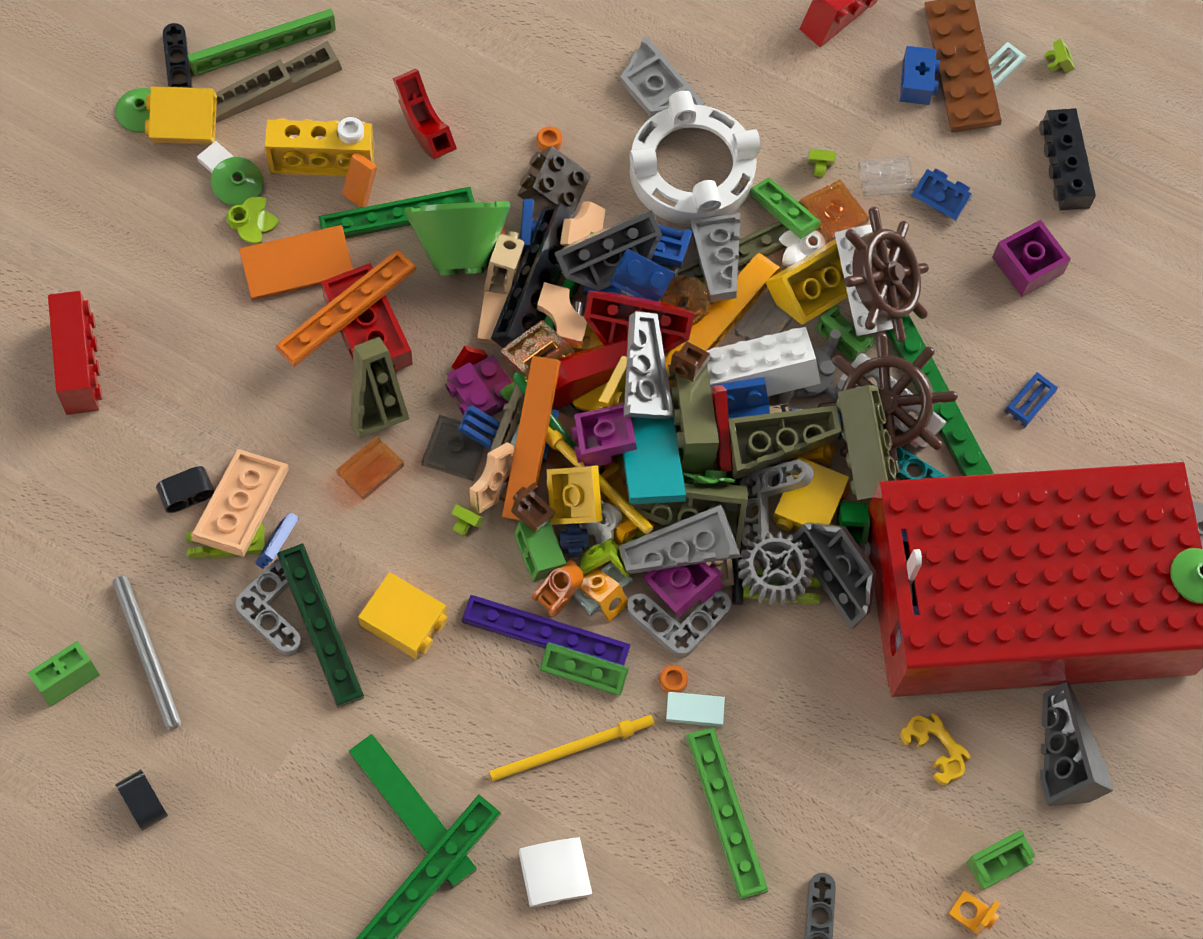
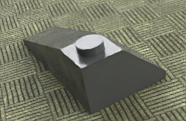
M1066 681L1043 693L1042 726L1045 728V744H1041V753L1044 754V769L1040 770V781L1046 804L1048 806L1089 803L1112 792L1113 788L1106 764L1070 683Z

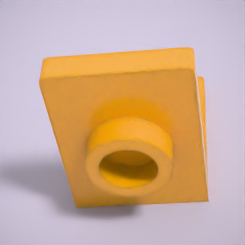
M598 568L588 573L578 588L600 605L606 620L609 622L628 605L621 585ZM615 598H619L617 607L609 611L610 603Z
M964 890L948 915L978 935L984 928L988 930L992 928L999 917L995 912L1001 903L995 900L988 907ZM969 902L976 907L977 913L974 918L966 919L961 915L960 907L963 903Z

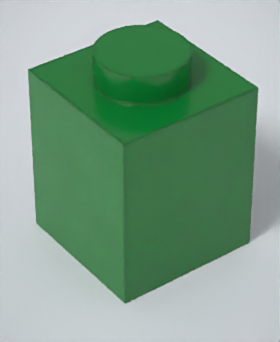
M840 501L837 526L846 527L857 544H867L870 527L868 505L863 502Z

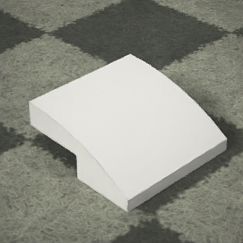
M580 837L536 844L518 850L530 907L553 905L563 900L587 898L592 895Z

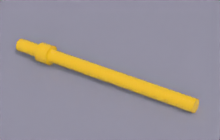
M549 426L546 443L554 450L558 449L575 467H584L583 462L578 463L576 453L565 442V437L558 430L554 431ZM599 475L600 491L644 534H649L653 526Z
M651 714L633 721L627 719L619 722L616 727L490 770L489 774L492 782L619 737L625 739L634 736V732L651 727L655 723Z

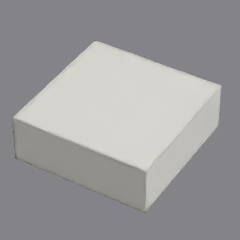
M215 141L200 153L197 159L200 164L212 173L218 163L234 156Z

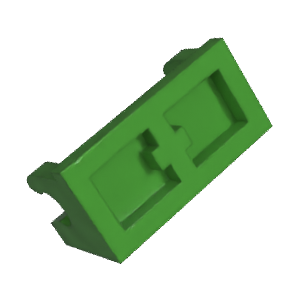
M836 304L819 317L816 330L827 340L833 329L839 330L841 336L837 349L850 361L854 362L860 353L865 354L874 346L875 342L873 340L875 338L871 335L868 337L865 335L857 336L855 327L840 314V307Z
M550 521L536 533L523 522L518 523L514 536L532 582L547 578L554 569L567 564Z
M78 641L27 672L50 707L100 675Z
M1019 830L972 855L966 863L982 890H985L1031 865L1035 854L1026 840L1023 831Z

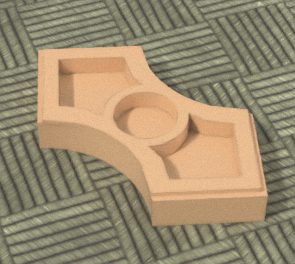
M591 201L583 202L575 218L564 219L560 244L566 247L588 236L590 232L595 233L602 230L606 209Z
M544 282L537 310L545 313L552 319L556 327L557 340L582 346L588 323L572 307L569 299L570 289Z
M508 442L487 453V464L482 476L469 488L471 511L476 514H480L499 502V493L504 481L510 475L514 456V445Z

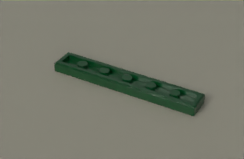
M302 543L278 552L277 557L337 708L363 699L364 694L304 544Z

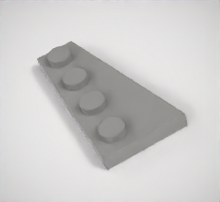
M741 213L690 220V230H693L692 237L710 302L737 297Z
M634 312L629 315L624 417L666 420L674 417L658 314Z
M721 505L618 546L625 569L629 574L741 557Z

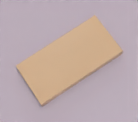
M237 449L191 535L192 541L244 557L289 470L288 464Z

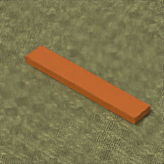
M397 249L276 344V350L293 367L297 366L414 273L416 266Z
M532 356L502 514L503 518L521 521L511 512L514 504L513 497L522 487L527 489L532 483L538 486L561 363L560 360Z

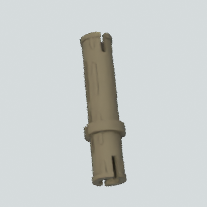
M517 384L514 386L509 403L504 405L503 411L505 413L489 452L507 442L510 443L518 421L521 418L525 397Z

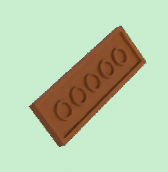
M934 0L925 2L924 9L933 49H937L936 60H940L938 74L951 133L1001 125V114L975 0Z

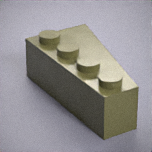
M668 364L667 375L668 381H672L670 393L672 403H674L673 421L674 426H676V438L682 472L693 474L705 473V470H713L719 439L708 366L706 364L694 382L676 375L670 370V364Z
M866 385L839 391V399L836 401L837 410L843 418L844 425L841 428V432L848 446L849 452L846 454V460L849 468L852 469L853 480L851 481L853 494L857 496V500H871L879 481H895L896 473L900 472L897 461H894L889 453L893 445L891 436L882 426V424L886 423V417L878 386Z
M837 405L729 418L733 479H739L835 442L841 433Z

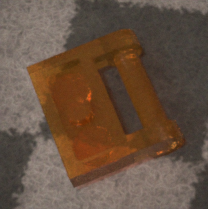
M543 320L500 350L502 357L517 372L522 373L527 381L530 371L527 365L531 363L532 356L539 357L553 346L556 349L544 358L559 360L562 357L567 358L573 353L569 344Z

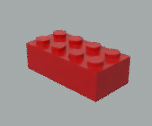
M81 290L48 295L55 386L58 398L66 415L99 411L98 400H103L101 385L97 381V376H100V366L98 360L95 359L94 352H98V344L92 330L96 328L94 313L91 312L89 300H84Z

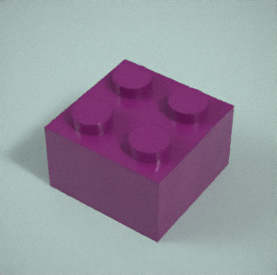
M1041 220L998 242L992 256L1021 297L1063 275L1071 260Z

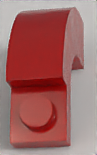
M413 69L392 78L400 98L398 102L402 112L424 151L431 158L436 159L456 150L457 147L449 126L441 121L430 103L419 70Z

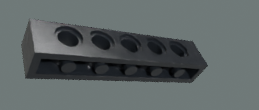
M561 203L543 207L531 236L530 246L525 251L490 338L511 355L529 352L539 327L544 320L545 313L537 310L544 282L556 285L561 277L562 270L554 253L565 247L560 244L564 219L576 217Z

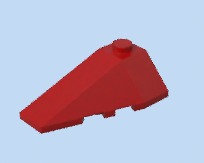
M628 339L559 355L554 358L561 361L553 400L556 410L609 382L621 357H627Z

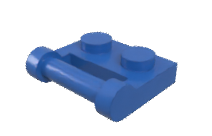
M658 224L662 236L651 261L681 269L692 239L693 230L685 229L682 231Z

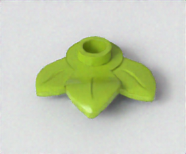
M264 197L248 198L242 205L231 207L226 215L228 226L238 230L240 238L251 244L262 243V233L272 231L279 224V220L273 214L264 210L266 207V198ZM239 217L244 218L241 221H236V219Z

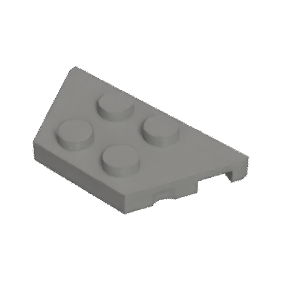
M644 37L638 51L630 59L629 66L621 74L620 83L649 117L668 109L669 97L678 91H689L694 105H705L703 100L647 37Z

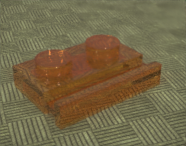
M376 436L337 468L336 471L337 475L341 476L345 483L364 500L403 468L404 461Z

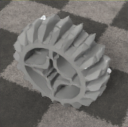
M781 531L778 532L776 538H773L772 534L768 532L765 539L758 535L755 543L748 542L747 550H742V559L738 562V567L742 569L739 571L738 576L740 579H745L742 583L743 588L751 587L749 591L750 597L759 594L758 601L761 603L764 601V598L769 599L770 606L774 605L775 600H778L781 606L786 603V598L793 603L796 601V594L803 596L805 593L804 588L810 586L811 581L809 578L814 573L813 569L810 568L813 565V560L807 558L809 555L808 549L800 550L802 547L801 541L795 544L792 543V534L787 537V540L783 539ZM771 552H779L781 554L776 555L772 554ZM755 560L760 563V567L764 570L761 578L755 572L753 564ZM790 560L794 562L797 568V578L792 575V571L788 568ZM771 583H778V584H780V585H782V586H774V585H770V584H771Z

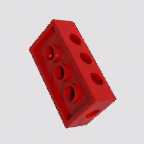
M371 263L321 281L323 297L326 303H330L372 270ZM386 295L339 331L352 360L354 346L380 337L389 350L395 371L413 365L411 348Z

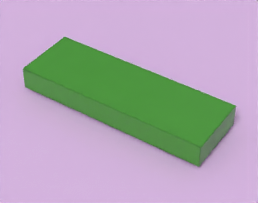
M767 178L750 188L749 195L798 238L802 239L820 228L821 221L771 178Z
M550 642L547 643L540 666V671L620 696L629 667Z

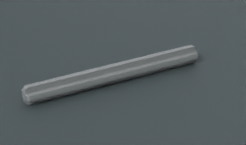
M127 576L117 577L113 580V584L164 724L168 730L175 729L181 725V720Z

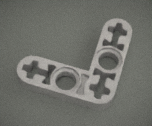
M794 460L762 469L742 478L740 486H746L748 496L742 534L744 546L747 547L748 542H753V538L755 543L757 533L765 539L766 533L769 532L768 497L803 488L812 481L814 472L809 464L801 460ZM780 474L781 480L779 484L773 487L772 480L774 476ZM758 505V514L751 518L750 512L752 508Z
M277 558L239 594L235 605L238 614L279 653L285 656H292L301 649L300 635L297 630L269 606L289 587ZM282 574L284 580L283 582H281L278 575L280 576ZM273 580L277 583V587L272 592H264L261 589L263 582ZM254 601V608L259 612L258 615L255 616V613L250 608L244 610L243 602L251 603ZM266 617H272L276 620V625L271 630H264L260 626L262 620ZM280 631H282V634L287 639L294 637V645L292 647L288 644L283 647V640L278 635Z
M717 591L705 603H701L680 625L645 594L639 593L634 594L628 600L627 614L673 656L684 658L690 655L727 616L730 611L731 600L726 593ZM721 600L723 602V610L717 608L711 617L709 612L713 608V601L718 603ZM634 603L637 605L645 604L644 611L651 615L648 622L645 621L647 615L643 611H634ZM696 618H702L707 622L708 627L703 631H697L693 628L692 621ZM662 619L667 622L668 629L664 632H657L652 626L653 622ZM687 632H689L691 636L686 642L687 648H676V639L682 641L687 636Z

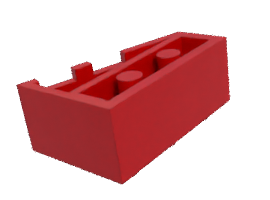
M812 0L799 30L821 48L866 9L873 7L878 0Z

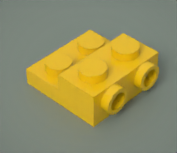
M598 466L547 469L549 506L555 511V515L551 519V525L602 522Z

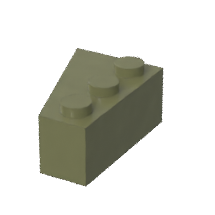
M380 337L354 346L350 424L358 438H362L410 419L389 350Z

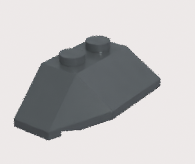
M652 210L581 238L554 254L565 278L600 291L611 286L609 281L613 278L615 270L627 248L651 260L662 233Z
M807 522L792 536V543L795 544L801 541L802 547L800 550L808 549L809 555L807 558L813 560V565L810 568L813 569L814 575L851 629L855 628L870 613L877 572L846 527Z

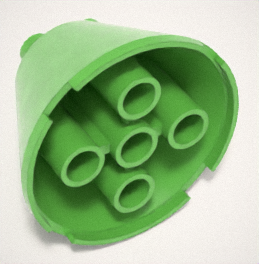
M496 201L495 207L494 203L470 202L420 206V208L407 207L404 210L434 269L439 270V275L458 274V269H465L466 274L484 273V267L489 266L496 242L510 210V202Z

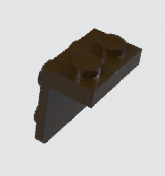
M553 146L542 152H536L529 162L531 165L529 171L520 181L521 188L517 195L523 200L540 195L552 205L561 203L574 213L590 180V174Z

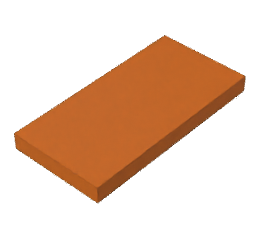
M342 225L239 248L252 300L320 285L323 280L353 270Z

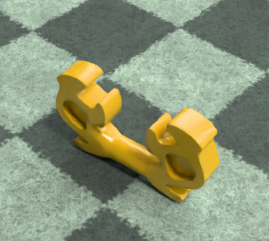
M935 713L931 714L930 720L923 716H914L907 727L903 728L900 732L903 743L908 746L911 743V738L918 741L917 748H921L929 740V733L937 736L948 749L950 758L943 755L935 761L933 767H940L942 773L936 772L933 776L934 780L938 784L946 786L949 782L960 779L965 772L963 759L968 762L971 757L969 752L946 731L942 720Z

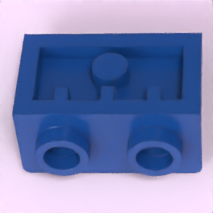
M936 168L934 171L927 169L911 196L952 220L957 221L966 204L973 197L972 193L969 192L970 187L960 181H957L955 184L947 180L948 175Z
M765 377L717 384L723 385L727 390L728 418L770 414Z

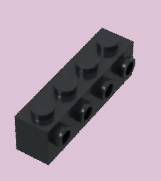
M1077 108L1047 110L1043 120L1040 121L1039 131L1040 135L1044 136L1045 139L1044 154L1045 157L1049 158L1050 162L1049 177L1054 181V200L1058 201L1060 211L1090 209L1096 193Z

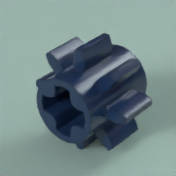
M579 523L566 524V531H559L561 551H567L569 558L582 557V550L589 549L587 529H580Z

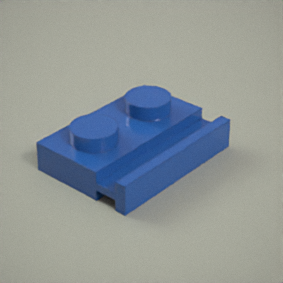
M627 248L609 283L635 297L659 301L675 273Z

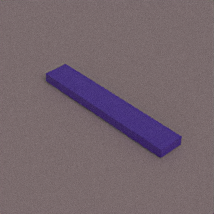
M470 595L462 617V623L534 646L546 649L547 643L550 642L623 666L625 665L631 645L474 595Z

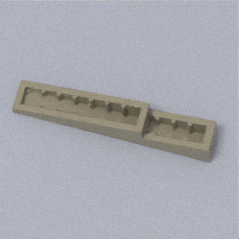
M326 41L284 64L279 59L216 92V123L343 70L329 42Z

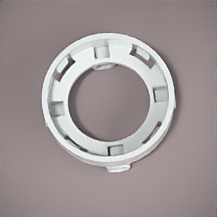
M678 91L669 97V108L652 116L636 134L632 150L629 151L630 178L633 189L640 201L649 210L672 223L690 226V220L733 214L744 204L753 185L757 152H760L759 134L756 129L746 131L733 117L718 109L704 105H694L689 91ZM682 128L708 130L719 136L729 147L733 158L731 173L718 187L715 181L705 180L693 187V193L676 189L669 185L657 171L655 150L660 141L671 132ZM742 176L748 179L747 186L745 188L741 186L735 195L731 192L734 191ZM655 191H657L666 199L677 203L675 207L667 205L659 199L655 198L653 196Z

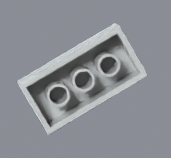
M806 327L794 328L789 331L765 335L760 338L707 350L710 353V358L707 362L710 386L765 377L767 394L771 396L821 384L816 357Z

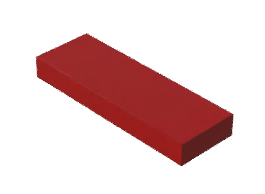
M714 385L712 387V399L719 439L716 454L717 465L722 472L732 471L727 390L723 385Z

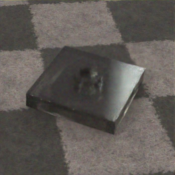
M439 414L421 465L473 481L486 447L458 431L461 421ZM467 424V426L489 439V435L484 434L473 425Z

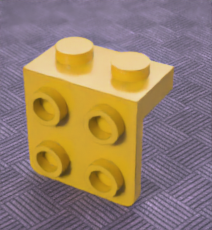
M621 357L609 382L574 400L573 405L575 408L588 412L625 403L627 357Z

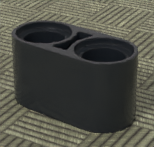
M203 466L193 467L165 478L156 485V490L167 513H175L211 498L215 492L207 471Z
M142 769L115 784L142 831L168 816Z

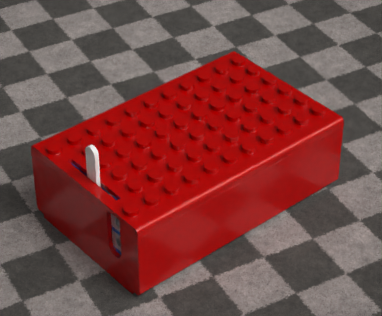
M1184 462L878 482L868 507L870 527L867 541L871 549L869 554L870 563L877 572L874 591L891 697L1054 686L1066 681L1070 684L1193 676L1203 668V604L1194 603L1184 598L1174 587L1170 573L1172 562L1179 553L1190 548L1203 549Z

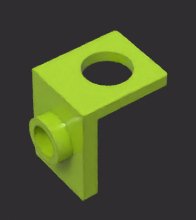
M612 538L600 545L592 546L586 553L582 554L580 569L583 575L611 560L626 578L630 576L625 569L624 563L622 564L618 558L619 555L622 559L618 545Z

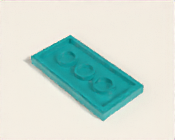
M631 417L637 450L622 453L629 503L647 504L686 501V491L673 417L668 420Z

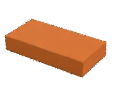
M359 153L352 155L342 195L361 208L368 205L377 166Z

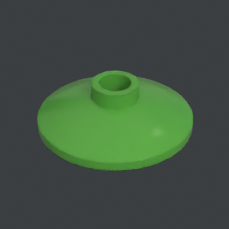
M133 89L119 99L116 105V116L119 123L125 129L131 132L145 133V121L150 119V110L146 108V96L151 94V89Z
M231 157L221 161L214 168L211 176V187L216 197L223 203L230 206L242 205L248 198L259 197L263 188V176L260 169L252 161L242 157ZM240 175L242 180L235 181L233 176Z
M1186 549L1174 558L1170 570L1171 579L1176 590L1184 598L1194 603L1203 604V575L1200 573V568L1203 571V549Z

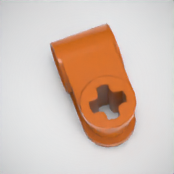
M573 564L554 569L544 583L534 592L532 599L539 601L549 611L548 614L551 618L555 617L566 607L569 599L581 586L584 577L582 570ZM564 573L568 576V584L564 580Z

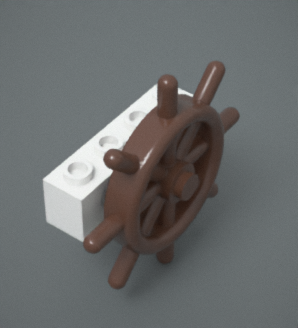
M871 207L868 210L871 225L835 232L844 275V285L847 288L857 336L893 329L896 341L903 343L906 340V334L902 318L909 315L912 311L920 319H925L928 315L927 310L918 300L921 292L920 274L928 272L929 266L926 263L918 264L914 251L905 239L909 224L906 221L900 222L896 232L890 229H883L878 208Z
M879 332L876 335L878 357L871 359L866 354L860 353L851 365L839 355L833 357L832 363L844 373L840 378L845 380L842 391L866 385L875 386L868 380L871 377L877 381L886 417V423L883 426L891 436L893 445L889 453L894 461H897L896 448L909 443L916 448L918 445L926 447L928 444L935 450L942 448V441L936 437V434L947 422L934 412V403L954 402L957 400L958 394L955 391L933 393L930 381L921 370L935 353L932 347H926L912 363L903 358L888 356L887 335L884 332ZM889 367L900 369L905 373L897 381L890 375ZM912 380L916 382L920 394H912L906 389ZM836 402L820 403L817 408L835 406ZM909 413H916L918 415V419L916 420ZM898 428L904 432L901 435L895 436V430ZM847 442L840 450L841 456L845 458L849 452Z

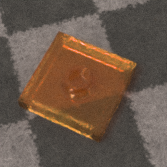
M841 179L801 198L799 201L803 207L821 221L820 228L817 230L823 235L827 243L836 239L835 232L859 227L869 221V216Z

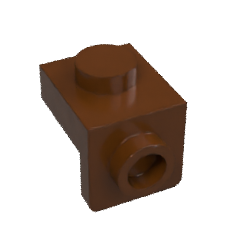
M686 342L679 352L675 351L672 354L670 370L679 377L694 382L709 361L710 353Z
M532 483L527 489L522 487L514 495V504L511 512L536 533L554 517L555 511L536 494L538 486Z

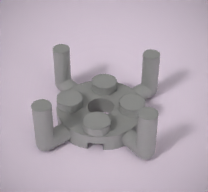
M833 329L830 332L828 342L821 350L813 347L821 384L780 393L778 396L779 404H787L794 395L806 398V396L819 397L827 393L834 400L837 401L839 399L838 392L842 391L845 380H840L837 387L832 385L835 365L829 357L837 348L841 336L839 330Z

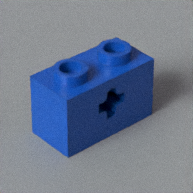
M906 47L902 61L899 102L929 105L932 96L937 95L938 81L934 80L935 75H938L940 60H936L937 49Z

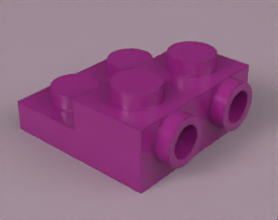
M491 355L473 366L469 362L447 374L445 386L452 398L456 397L460 402L459 408L463 416L467 407L471 405L489 416H493L501 412L504 405L509 403L503 398L500 391L512 382L495 356Z
M624 403L574 415L576 426L571 427L574 442H579V446L575 447V453L578 463L583 462L584 467L612 463L611 455L637 450L631 417H624Z
M706 563L654 570L643 577L645 582L678 617L698 600L705 603L724 586L720 580L723 574L713 563L709 566Z

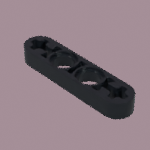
M178 23L168 24L163 29L168 87L193 88L187 56L189 52L185 29ZM175 33L178 34V44H173L172 36ZM175 53L184 55L180 61H173L170 57ZM177 74L186 76L183 82L173 81V77Z

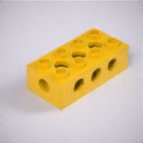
M283 118L276 120L267 119L265 151L270 174L347 176L351 156L355 153H359L374 163L375 149L372 123L362 122L364 137L360 142L346 144L339 139L337 130L339 122L335 120L320 122L309 119L302 121L286 120ZM317 136H324V138L318 139Z

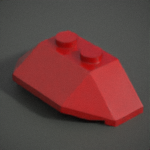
M589 291L584 319L591 326L603 345L628 339L629 315L634 312L658 314L664 355L690 339L695 312L668 303L619 293Z

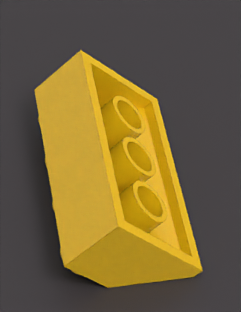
M836 239L765 281L776 305L801 325L848 297Z

